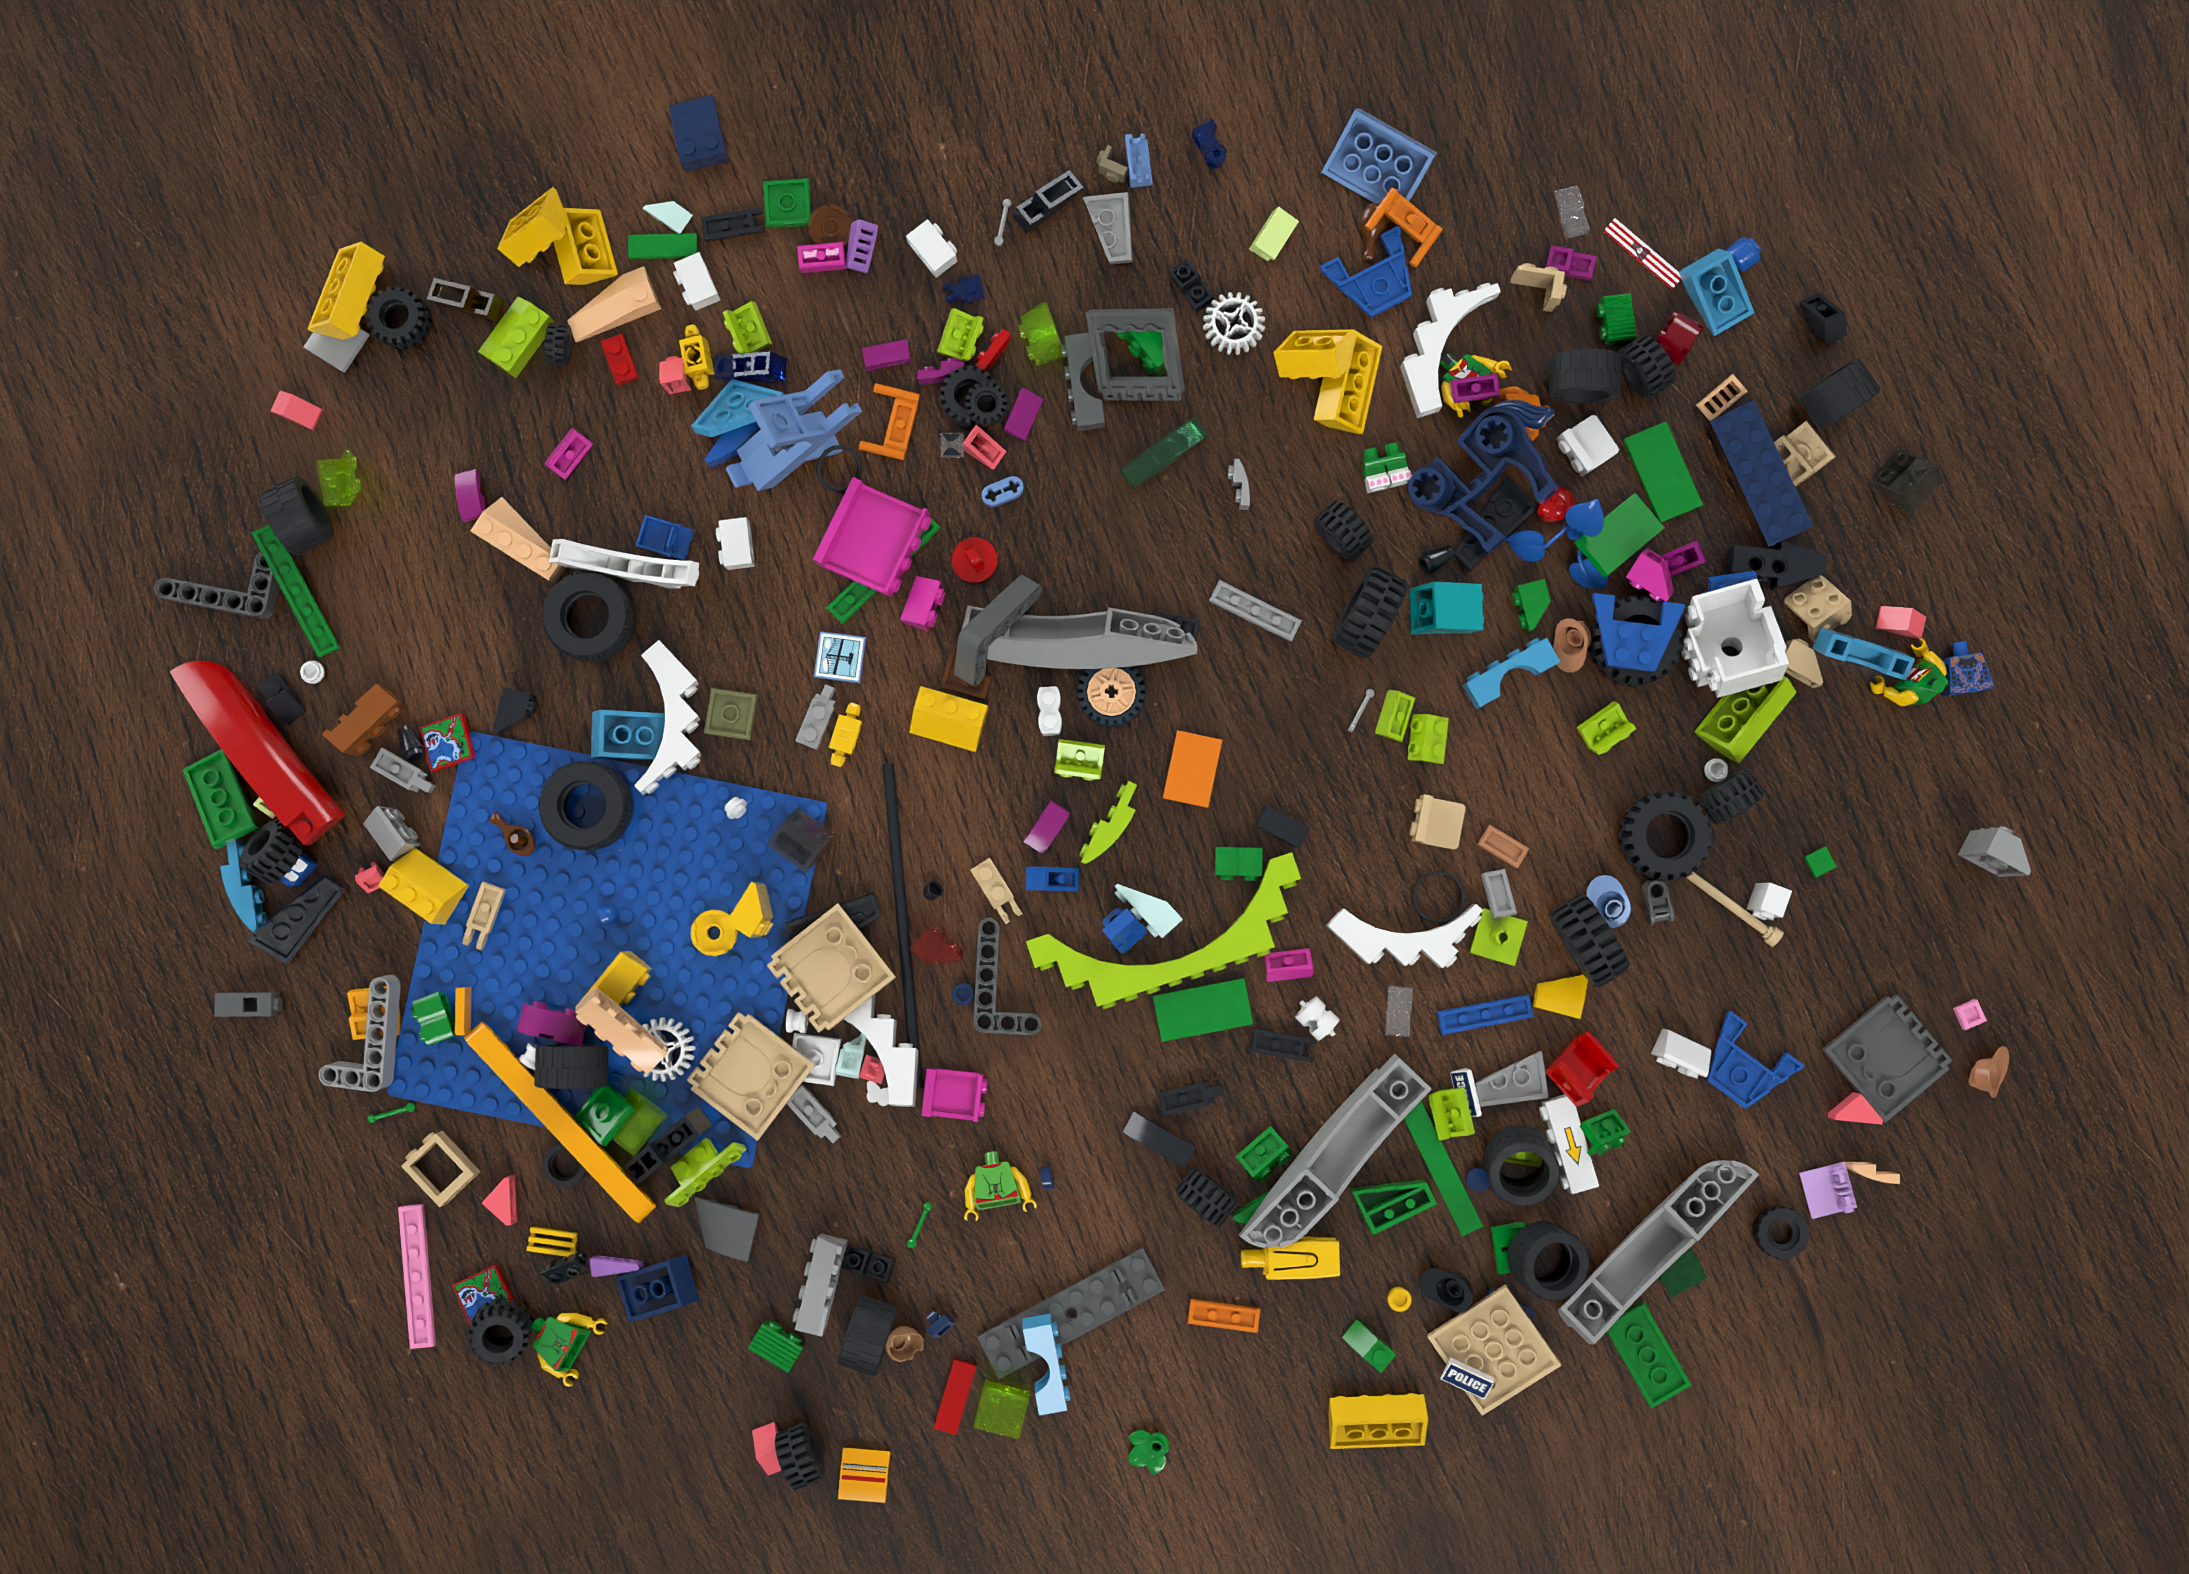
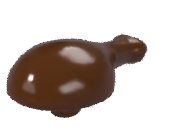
M1378 203L1369 204L1363 210L1360 218V228L1366 238V249L1362 255L1365 261L1375 260V242L1386 226L1387 217L1384 213L1373 231L1365 228L1366 223L1379 206Z
M498 812L492 814L489 822L497 825L502 830L505 843L513 853L528 856L535 851L536 841L528 829L508 824L501 818Z

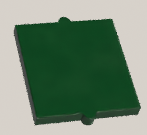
M1691 1247L1659 1276V1281L1664 1284L1671 1298L1707 1279L1699 1264L1700 1259L1696 1258Z

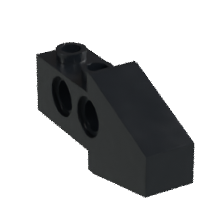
M1786 541L1777 543L1774 549L1734 545L1728 549L1726 575L1754 571L1749 567V561L1753 560L1757 565L1755 573L1757 574L1758 582L1760 584H1769L1771 581L1770 590H1776L1824 575L1826 572L1827 555ZM1772 563L1778 564L1780 568L1779 573L1773 571Z
M699 1107L695 1108L626 1163L623 1168L636 1185L640 1184L709 1129L712 1123Z

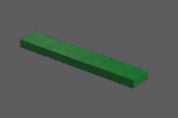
M932 518L929 528L926 531L924 530L920 537V547L917 551L913 552L911 558L941 529ZM853 581L826 608L844 625L877 591Z
M269 524L252 531V536L317 657L321 658L340 649L290 553L280 543Z
M1420 1101L1403 1120L1463 1237L1483 1227Z

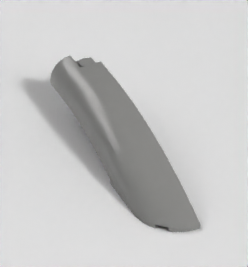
M967 606L962 629L984 608ZM1108 607V611L1084 615H1021L988 647L987 659L1045 668H1118L1163 662L1197 654V643L1190 633L1185 634L1180 629L1181 625L1171 620Z
M1394 1054L1379 1070L1376 1068L1314 1135L1267 1194L1239 1236L1248 1243L1262 1248L1276 1246L1281 1248L1302 1238L1339 1200V1196L1383 1140L1432 1089Z
M1727 1160L1713 1161L1698 1168L1658 1205L1581 1284L1582 1286L1558 1309L1562 1320L1569 1327H1572L1588 1344H1595L1666 1269L1703 1237L1759 1174L1743 1163Z

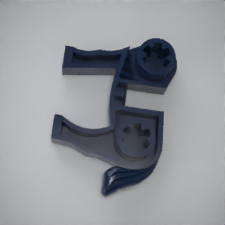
M1521 400L1503 401L1485 410L1456 441L1484 471L1467 486L1444 460L1437 458L1433 460V463L1419 468L1411 476L1408 491L1412 502L1423 510L1454 519L1463 529L1474 534L1482 547L1492 554L1508 537L1470 508L1469 504L1484 494L1498 480L1509 464L1520 468L1527 475L1532 484L1535 499L1542 505L1561 489L1549 474L1544 458L1536 449L1528 429L1542 428L1554 416V410L1552 408L1535 406Z

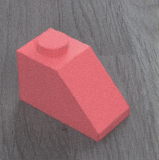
M672 356L666 358V361L660 362L659 380L668 394L692 390L689 376L685 374L683 358Z

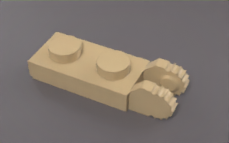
M991 858L970 870L1005 924L1010 922L1009 916L1001 907L1009 901L1012 910L1017 916L1022 915L1020 908L1013 899L1014 895Z
M482 882L466 924L467 929L462 944L468 946L472 942L476 929L481 931L476 949L481 951L484 949L507 889Z

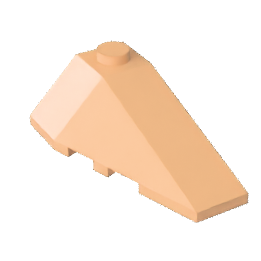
M643 266L620 276L567 321L577 343L658 311L661 307L647 271Z

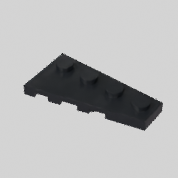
M323 875L250 934L246 940L288 964L344 892V887Z

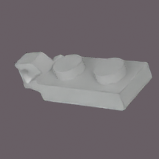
M825 684L821 695L816 694L812 699L795 740L796 742L818 750L835 710L834 705L836 701L831 700L835 692L834 687Z
M382 747L370 766L376 772L414 792L422 789L432 794L436 787L435 784L426 780L428 774L423 772L422 769Z
M802 1084L787 1102V1105L815 1135H818L820 1138L826 1136L832 1143H835L841 1137V1134L834 1128L837 1124L836 1121Z

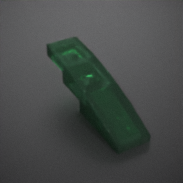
M1194 416L1140 454L1119 472L1134 490L1167 468L1170 463L1184 455L1190 448L1204 440L1209 434Z

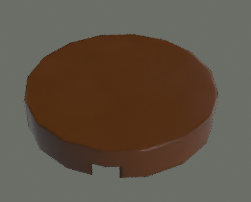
M826 204L815 209L808 223L809 236L813 243L843 242L844 247H846L849 243L850 227L853 222L850 214L844 208L835 204Z

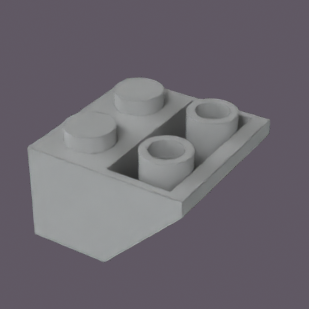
M377 806L363 824L388 859L396 862L412 849L420 846L417 841L418 835L411 827L408 828L403 822L405 818L398 809L394 810V808Z

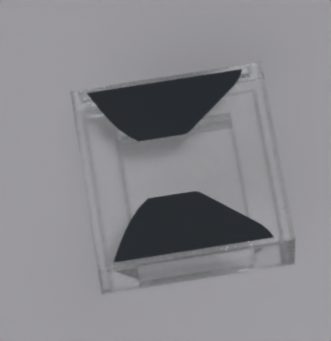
M964 433L941 434V458H964Z

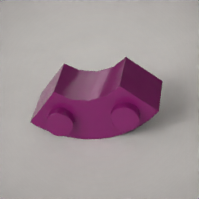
M533 1001V1005L523 1003L517 1028L518 1032L538 1038H550L556 1042L582 1046L586 1025L576 1018L577 1013L574 1009L566 1008L565 1012L547 1008V1003Z

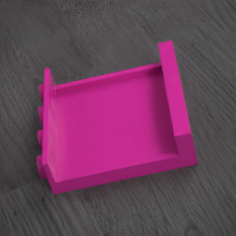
M853 477L813 560L818 566L892 597L893 593H896L901 586L902 581L900 579L903 572H907L911 565L910 558L913 552L917 551L920 547V537L923 531H926L930 526L931 515L926 508L921 510L864 485L861 480Z

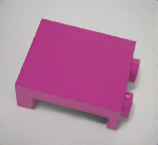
M928 1067L921 1116H939L978 1122L979 1117L984 1116L985 1103H981L982 1093L986 1094L988 1082L987 1079H983L984 1073Z

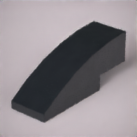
M1068 170L1035 191L1033 197L1017 206L1012 217L1027 234L1060 210L1082 191L1084 187L1072 172Z
M1134 1111L1123 1130V1133L1183 1168H1186L1196 1149V1146Z

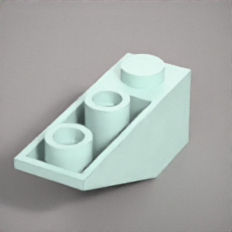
M1119 884L1115 886L1117 897L1123 903L1128 901L1133 906L1130 911L1139 921L1142 918L1145 919L1149 924L1146 927L1147 930L1155 938L1158 935L1163 938L1183 920L1168 902Z

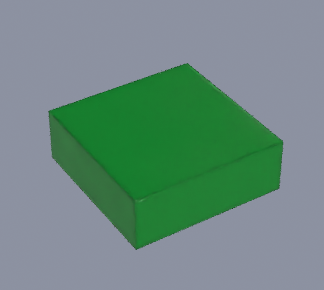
M1826 846L1803 857L1814 878L1837 867Z

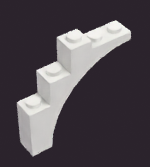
M1490 283L1482 284L1477 287V290L1472 292L1463 290L1456 293L1455 297L1452 289L1444 291V288H1440L1430 293L1431 295H1429L1426 304L1433 323L1431 321L1423 322L1418 325V328L1413 333L1420 356L1418 354L1409 355L1404 358L1405 361L1400 366L1417 418L1439 412L1442 408L1438 389V368L1446 339L1452 329L1465 315L1478 306L1498 297L1501 292L1498 283L1490 285Z
M565 539L553 540L549 563L579 571L599 573L604 576H613L632 582H647L666 588L695 586L699 578V563L694 561L667 560L627 554Z
M659 640L641 655L654 672L665 703V727L658 753L647 772L634 785L642 795L645 793L651 794L659 786L658 782L663 777L669 778L677 770L675 767L678 764L684 771L687 768L691 770L700 762L699 757L702 756L696 747L684 736L686 732L690 734L699 726L697 722L700 721V718L683 700L685 696L687 698L691 697L697 691L696 686L699 684Z
M1472 904L1458 917L1442 926L1423 932L1394 933L1375 928L1360 921L1343 908L1326 926L1367 964L1371 962L1376 963L1384 955L1382 950L1385 949L1403 966L1413 965L1421 956L1418 953L1422 951L1439 968L1444 966L1448 968L1457 959L1455 954L1458 950L1452 944H1458L1466 935L1464 931L1469 925L1473 927L1481 919L1479 914L1483 910L1477 904Z
M874 995L844 1018V1020L862 1032L877 1051L886 1074L889 1105L915 1107L918 1050L913 1048V1044L899 1043V1046L895 1047L897 1021L891 1019V1015L877 1014V1018H874Z

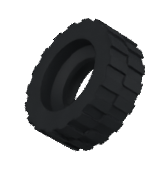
M1779 1205L1769 1206L1766 1210L1761 1211L1754 1220L1755 1223L1752 1226L1753 1239L1756 1241L1757 1247L1761 1248V1251L1779 1260H1789L1792 1257L1799 1256V1253L1805 1250V1246L1809 1242L1808 1235H1810L1807 1228L1808 1224L1804 1221V1217L1793 1209ZM1777 1221H1785L1790 1225L1792 1236L1787 1243L1777 1244L1772 1241L1769 1234L1772 1224Z

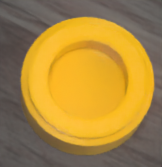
M1394 1287L1388 1292L1387 1302L1394 1311L1402 1312L1410 1307L1411 1295L1403 1287Z

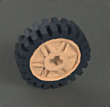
M1134 666L1086 669L1079 680L1077 688V698L1083 713L1094 723L1105 727H1118L1132 721L1141 711L1146 696L1144 680ZM1109 687H1114V691H1118V695L1114 694V698H1109V694H1105V690L1109 691Z

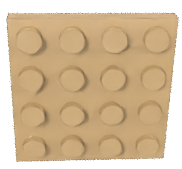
M1506 1284L1427 1334L1428 1339L1446 1365L1451 1357L1494 1377V1384L1485 1399L1465 1391L1482 1416L1561 1366L1559 1359Z

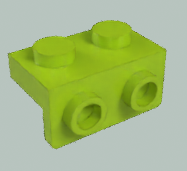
M751 301L734 311L726 310L723 312L725 326L731 332L733 346L737 352L752 356L772 345L756 302Z
M951 309L937 352L949 358L960 359V362L972 359L976 352V346H974L976 339L983 331V317H973L958 309Z
M1613 701L1579 725L1577 729L1588 749L1600 755L1608 752L1620 740L1629 737L1630 733L1636 730V727L1627 720L1619 703Z
M1414 714L1412 716L1408 760L1444 764L1449 718L1430 714Z
M1059 739L1054 773L1062 777L1079 776L1089 781L1100 779L1105 745Z
M1464 1087L1443 1089L1429 1094L1430 1107L1439 1140L1468 1136L1475 1133Z

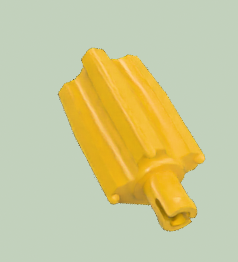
M1303 1236L1298 1241L1281 1248L1276 1246L1258 1250H1241V1267H1263V1274L1266 1275L1267 1280L1315 1279L1340 1276L1339 1241L1332 1237Z

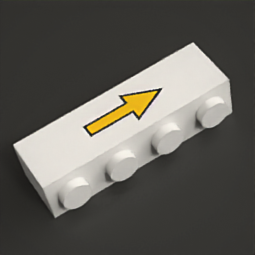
M1565 1094L1542 1100V1107L1539 1108L1542 1120L1547 1121L1549 1130H1546V1135L1549 1142L1554 1145L1555 1154L1562 1173L1559 1178L1562 1188L1571 1194L1599 1187L1591 1157L1587 1154L1588 1146L1585 1136L1579 1127L1581 1123L1576 1106Z

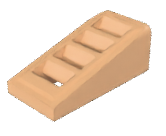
M1731 374L1697 403L1696 406L1711 421L1748 391ZM1730 384L1737 394L1734 396L1726 385ZM1720 390H1723L1730 398L1728 402L1719 393ZM1714 395L1723 404L1721 408L1712 399ZM1707 401L1716 410L1714 414L1704 405Z

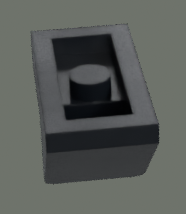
M275 674L258 686L268 699L265 704L286 724H290L307 712L281 674Z

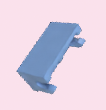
M1126 134L1125 150L1130 188L1153 185L1148 141L1145 134H1140L1139 138H1133L1132 134Z

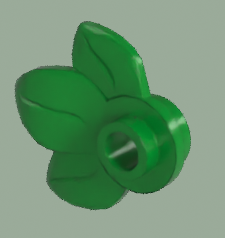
M1137 1430L1128 1436L1130 1442L1134 1445L1129 1453L1128 1462L1136 1467L1147 1465L1152 1475L1159 1473L1166 1464L1165 1454L1170 1447L1166 1435L1160 1432L1150 1434L1145 1430ZM1154 1443H1159L1161 1448L1155 1447Z

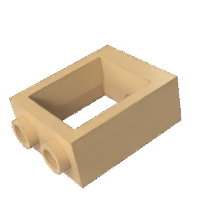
M443 1131L436 1134L434 1132L430 1133L422 1141L424 1145L419 1150L416 1148L405 1157L407 1161L401 1166L439 1207L449 1203L481 1172ZM436 1143L463 1171L442 1193L414 1165Z

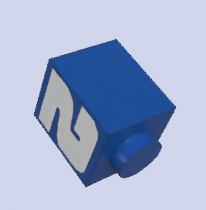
M302 852L292 869L279 880L288 887L302 886L319 864Z

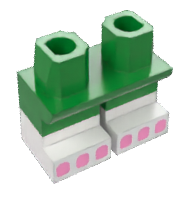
M1397 442L1384 446L1386 457L1378 458L1376 448L1364 450L1362 472L1367 493L1409 483L1412 475L1410 470H1408L1405 452L1401 453Z

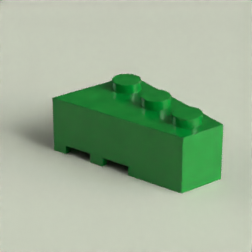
M1423 1179L1349 1188L1369 1231L1373 1235L1437 1204L1427 1182Z

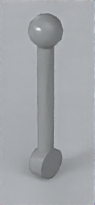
M1009 199L1003 201L1004 209L998 236L994 239L997 246H1002L1004 243L1002 235L1008 208L1012 204Z
M1366 690V697L1348 728L1349 732H1353L1369 699L1374 696V690Z

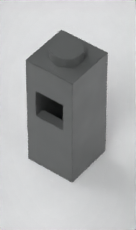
M280 992L215 993L214 1017L279 1016L283 1007V1000L280 997Z

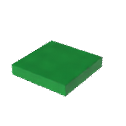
M809 178L763 181L766 228L808 226L810 216L812 215Z
M608 1082L606 1087L595 1089L574 1118L601 1145L606 1146L635 1108Z

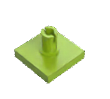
M1481 908L1483 910L1480 913L1481 919L1477 922L1469 953L1515 966L1528 921L1511 916L1493 919L1490 910Z

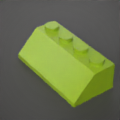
M1783 676L1780 681L1723 696L1694 732L1721 755L1739 764L1797 692L1789 679Z

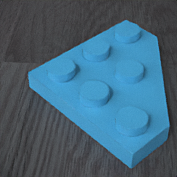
M731 379L691 427L695 433L708 437L723 434L756 422L748 406L754 400L784 394L779 391Z

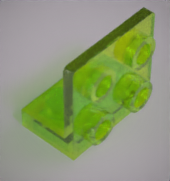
M985 1381L974 1428L1019 1439L1031 1392Z

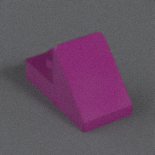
M1698 540L1661 555V557L1668 561L1671 576L1707 562Z

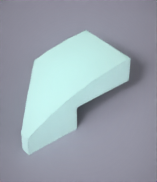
M674 201L645 205L643 207L644 211L656 220L663 222L677 234L682 232L693 216Z
M863 1033L853 1041L843 1045L838 1058L836 1075L859 1079L867 1040Z

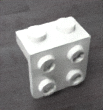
M1595 415L1588 417L1572 429H1567L1556 439L1559 448L1568 456L1572 467L1581 477L1616 455L1619 451V448Z

